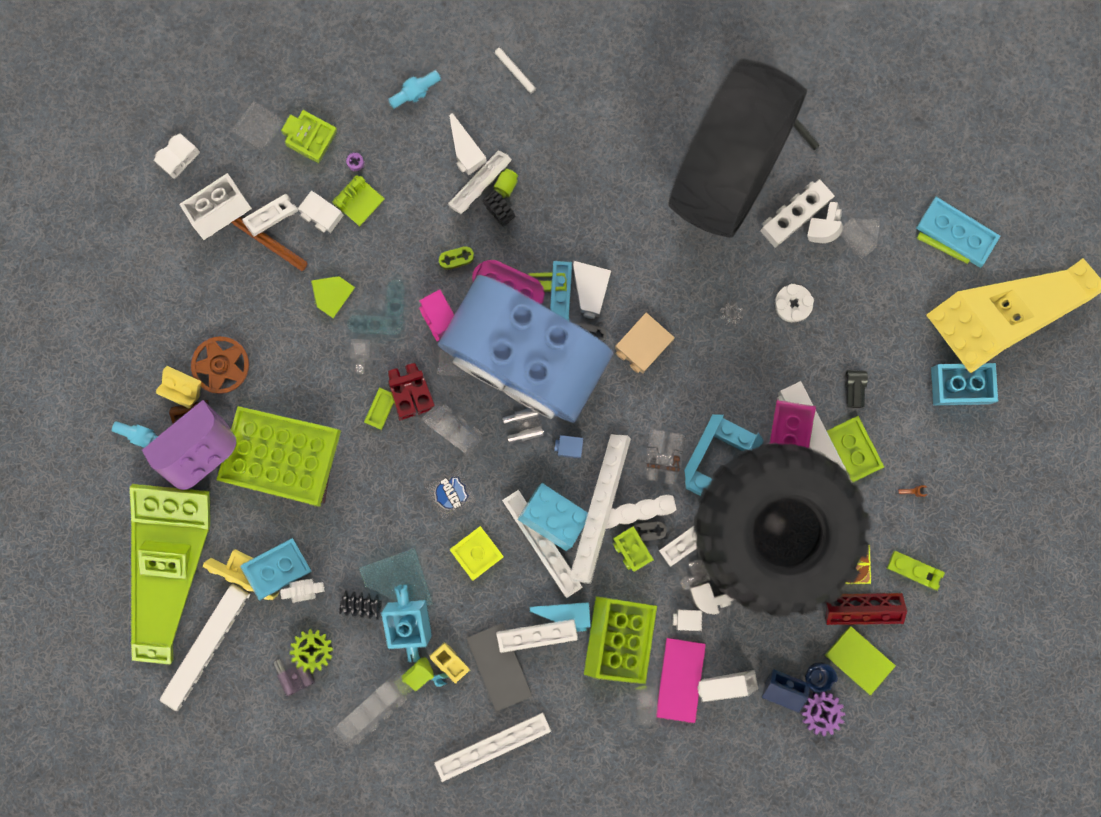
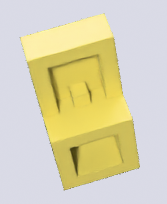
M445 642L429 656L454 683L458 682L470 671L469 667Z

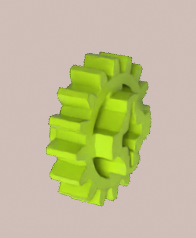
M309 629L307 635L302 631L301 638L295 637L297 643H291V647L294 650L290 651V655H295L291 661L292 663L298 662L296 668L299 669L302 666L304 673L307 669L314 673V668L322 671L321 665L328 666L326 659H332V656L328 654L333 651L332 647H328L331 644V640L325 641L326 634L319 636V630L312 634V630ZM314 639L319 640L323 646L317 645ZM307 640V644L299 648L300 644ZM309 647H313V650H317L316 652H314L313 656H310V654L306 652L309 651ZM324 654L323 658L316 663L315 660L318 656ZM299 657L306 658L308 664L304 663Z

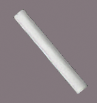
M498 48L495 54L530 93L536 90L534 85L503 50Z

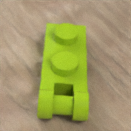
M893 551L886 568L936 591L940 587V579L945 575V572L897 551ZM928 573L933 574L931 581L926 579Z

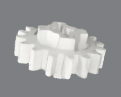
M313 579L289 583L290 588L280 590L281 598H292L293 603L315 599V593L324 592L323 582L313 584Z

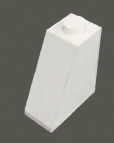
M574 261L573 272L580 313H584V317L594 319L599 317L611 270Z
M755 670L703 679L698 685V693L702 697L703 702L748 696L758 690Z

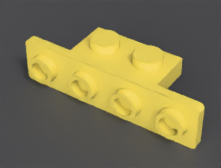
M235 549L232 551L227 565L213 558L204 562L203 567L210 573L219 574L225 577L228 582L237 583L243 589L254 592L240 568L242 564L252 560V557ZM276 591L263 599L273 600L275 597L278 596L279 591Z

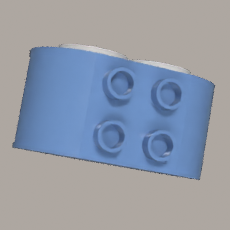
M477 275L438 343L441 349L455 358L453 363L475 378L496 389L502 390L514 400L545 417L552 419L555 415L572 423H575L613 356V351L607 345L584 329L513 288L482 275Z

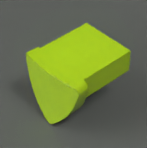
M426 657L420 658L415 665L402 675V681L415 691L434 678L432 667Z

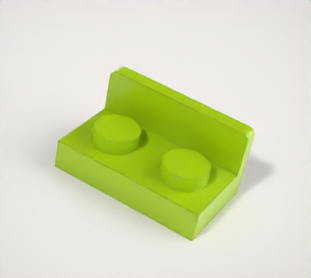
M634 526L613 538L615 540L613 546L618 553L622 552L625 559H623V562L628 570L632 569L635 572L654 560Z

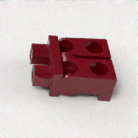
M415 363L405 366L407 375L402 377L398 368L388 371V386L399 421L416 416V411L420 415L435 408L422 370L419 371Z

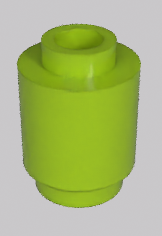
M505 169L504 172H501L493 189L503 198L510 197L518 182V175L510 169Z

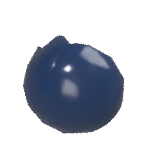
M823 662L812 664L805 674V681L810 684V689L819 693L831 690L834 682L838 680L836 670L831 665Z

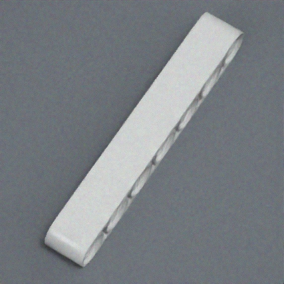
M234 583L228 588L161 696L160 701L175 711L182 707V701L187 699L193 689L192 685L196 684L203 673V667L208 665L214 655L213 651L218 649L224 639L223 635L229 631L235 621L234 617L239 615L245 605L244 601L250 597V593Z

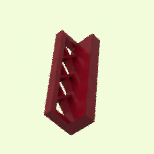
M903 593L843 594L835 600L841 603L840 606H831V604L825 601L827 609L825 616L826 625L904 624L907 615ZM871 600H876L881 604L879 606H874L869 602ZM898 600L900 605H892L889 601ZM858 601L859 603H861V605L854 606L849 602Z

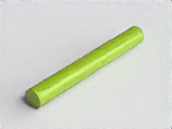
M919 232L917 239L966 264L969 263L970 260L934 238Z

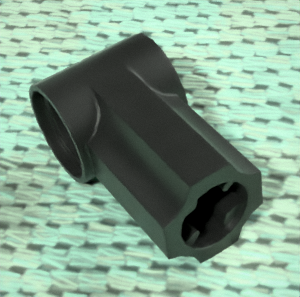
M846 370L847 407L864 408L865 388L868 382L867 371Z

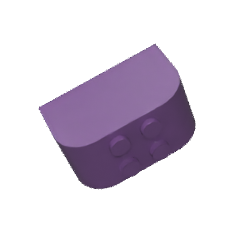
M202 400L143 448L142 452L155 471L177 489L185 490L197 484L232 454L236 446V437L225 420Z

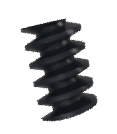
M345 590L340 601L339 615L344 610L346 616L352 612V616L356 617L359 612L361 618H364L367 613L369 619L375 614L376 620H379L382 601L379 600V595L377 594L373 600L370 593L365 599L362 592L359 597H356L355 591L352 592L351 596H348V591Z

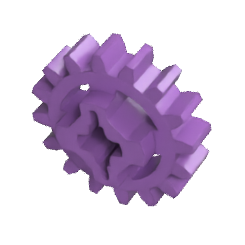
M824 692L820 693V696L812 693L813 699H807L809 703L803 706L806 710L801 712V715L806 716L802 720L803 723H809L807 729L812 730L814 728L813 733L818 734L819 731H821L823 736H826V731L831 735L834 734V728L840 730L838 723H844L840 719L841 716L845 715L844 712L840 711L844 706L837 704L839 699L837 697L832 699L833 694L828 693L826 697ZM822 700L829 701L832 705L825 706ZM813 705H814V706H815L814 711H813V713H811V709H812V707H813ZM822 709L827 711V713H825V719L819 716L820 714H822ZM820 721L824 727L817 726L814 722Z

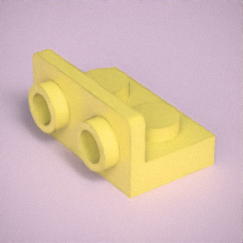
M166 366L163 370L162 384L156 389V394L191 408L200 397L201 381Z

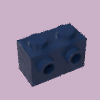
M773 669L764 684L762 698L799 713L808 699L810 684Z

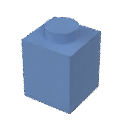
M560 435V440L555 442V451H558V456L581 459L583 438Z

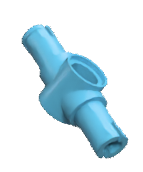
M434 70L423 78H409L404 82L401 91L388 99L392 108L395 109L406 101L410 102L412 100L417 102L421 96L422 98L425 97L428 88L441 80L438 72Z
M115 421L112 427V432L125 436L130 440V443L144 448L158 437L153 432L154 430L138 424L137 426H129Z

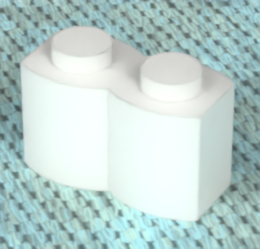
M178 134L169 140L166 148L160 149L156 153L154 161L175 179L200 152L182 134Z
M313 191L308 194L298 208L301 212L300 216L307 222H310V220L315 222V227L323 233L325 231L331 233L344 216L339 209Z

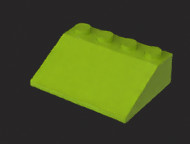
M596 596L584 675L597 679L646 684L657 606Z

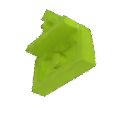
M339 276L311 280L316 307L331 318L335 317L355 288Z

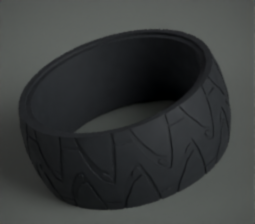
M740 59L721 84L695 132L675 178L669 197V207L682 219L697 228L714 235L732 238L744 222L767 181L799 115L807 89L793 77L778 68L759 61Z

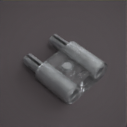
M530 408L516 411L514 415L503 417V420H505L503 421L504 424L517 421L520 433L507 436L509 442L520 439L525 441L544 436L539 413Z

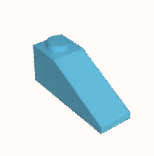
M589 603L530 607V612L554 622L574 619L577 632L587 631L586 627H590Z

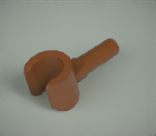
M920 485L911 489H898V494H915L917 497H924L927 494H921L920 488H927V486Z

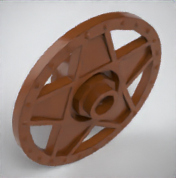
M213 337L204 341L195 350L191 360L192 375L195 379L200 380L197 373L208 374L209 387L202 381L200 387L211 393H228L237 389L246 379L249 371V358L245 349L237 341L228 337ZM217 341L229 342L234 344V346L223 351ZM206 347L208 358L196 362L200 352ZM241 354L244 358L243 372L235 365ZM226 378L237 381L228 388L220 389Z

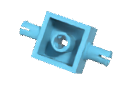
M398 585L395 587L397 602L387 603L382 611L388 649L406 648L408 662H412V658L413 662H416L420 659L418 647H426L432 637L426 600L409 601L407 585H403V588L402 585Z

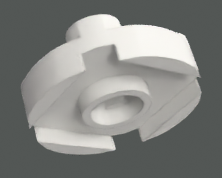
M790 284L782 288L776 295V312L780 318L787 322L802 321L810 315L813 309L814 299L803 286ZM796 299L799 305L798 308L796 306L791 308L789 300Z

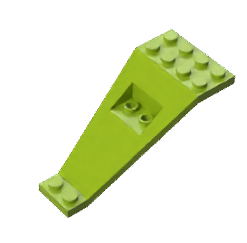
M132 484L130 486L132 661L172 664L174 638L210 528V491L180 490L170 487Z

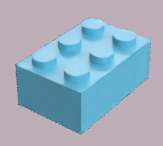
M985 363L972 373L967 370L964 364H938L931 368L933 406L982 405L998 402L996 363Z
M541 483L534 491L517 520L567 551L573 546L585 526L588 512Z

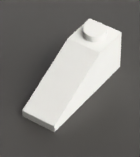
M452 113L449 116L458 160L456 164L462 172L466 171L470 175L487 163L486 157Z

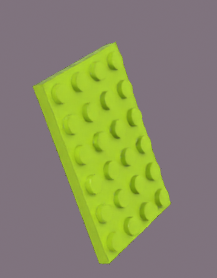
M238 406L231 427V431L236 437V446L232 454L221 463L216 480L320 507L341 430Z

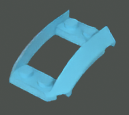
M712 414L684 470L686 489L700 496L703 488H707L712 481V478L696 471L713 436L744 451L762 445L764 440L759 433L755 435L724 419V415Z

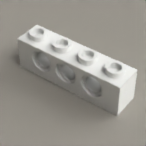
M820 179L816 183L813 181L804 188L805 192L802 195L796 194L790 200L792 202L787 207L783 205L776 212L777 216L773 219L769 217L762 223L764 227L761 229V233L775 248L834 198V194ZM806 198H812L814 200V204H809L806 201ZM792 209H797L800 212V216H795L792 213ZM778 221L785 222L786 228H781L778 225Z

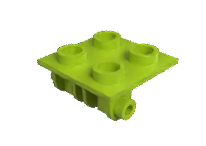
M356 175L332 203L357 225L361 226L385 198L368 185L363 177Z

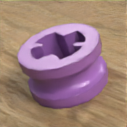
M352 153L346 159V163L352 171H359L364 166V160L358 153ZM354 158H355L356 160H359V159H360V161H358L359 165H358V166H355V164H352V165H351L350 163H353V162H352V159H354Z

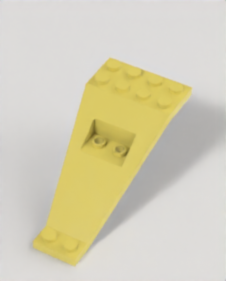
M1081 259L1064 271L958 291L929 312L927 317L967 370L972 373L1006 348L1100 294L1101 278L1084 259ZM1009 302V305L1004 307V304ZM1017 316H1021L1018 321H1015Z

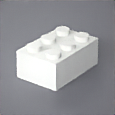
M228 173L180 204L190 223L203 240L252 209Z

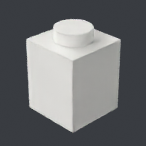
M676 610V614H673V626H676L677 630L702 631V611Z

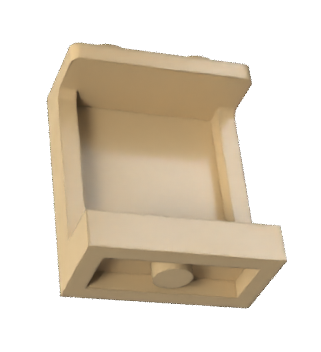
M645 313L615 346L616 355L623 361L627 359L631 363L630 367L636 373L641 372L643 374L665 348L671 344L675 337L649 314Z

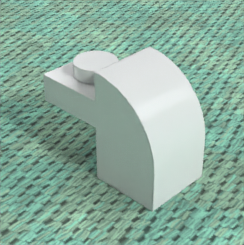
M830 202L826 220L811 218L807 235L809 241L829 243L840 236L843 230L842 222H840L842 210L839 209L837 202Z
M709 583L689 589L695 606L705 613L718 614L717 605L723 608L731 605L733 600L726 594L714 597Z

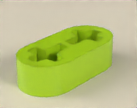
M467 246L443 252L439 256V264L445 270L468 265L474 260V252ZM464 251H466L467 254H471L468 256V260H465L463 257L457 258L459 256H462ZM446 256H448L449 259L456 258L455 260L450 261V265L442 263V261L445 260Z

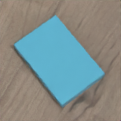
M293 538L240 566L259 601L312 572Z

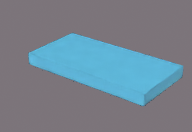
M938 197L933 199L916 229L968 258L971 263L980 268L984 265L1000 238V235Z

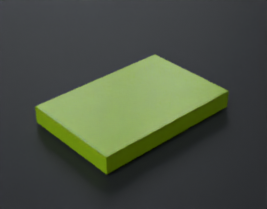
M859 416L827 430L852 482L884 468Z
M851 626L846 629L825 654L832 663L870 696L895 667L888 658Z

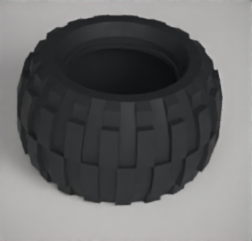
M778 443L762 444L757 448L746 449L734 455V459L725 466L721 465L715 471L708 487L703 488L698 500L700 502L698 514L694 518V531L697 538L696 548L708 575L730 599L737 601L744 608L756 613L766 612L771 616L789 617L790 613L794 612L805 615L818 611L817 605L825 601L829 604L833 603L843 595L840 589L847 582L853 584L861 573L856 568L862 557L867 559L870 543L865 541L866 530H871L869 513L864 511L862 503L865 500L858 485L853 484L849 473L837 462L832 461L825 454L804 446ZM786 498L800 500L810 506L819 519L820 526L817 541L810 553L799 563L791 567H779L770 564L761 557L753 541L755 520L764 507L776 500Z

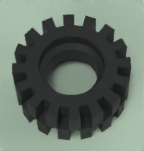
M495 190L482 200L487 210L490 211L491 215L494 216L501 226L504 227L516 217L509 204L506 203V200Z

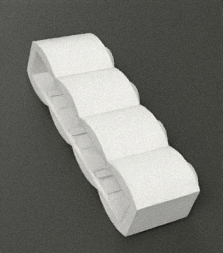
M663 495L655 500L647 499L635 505L624 504L617 509L611 508L606 529L613 528L618 524H630L637 519L648 520L656 515L665 516L671 514L676 510L674 498L671 495Z

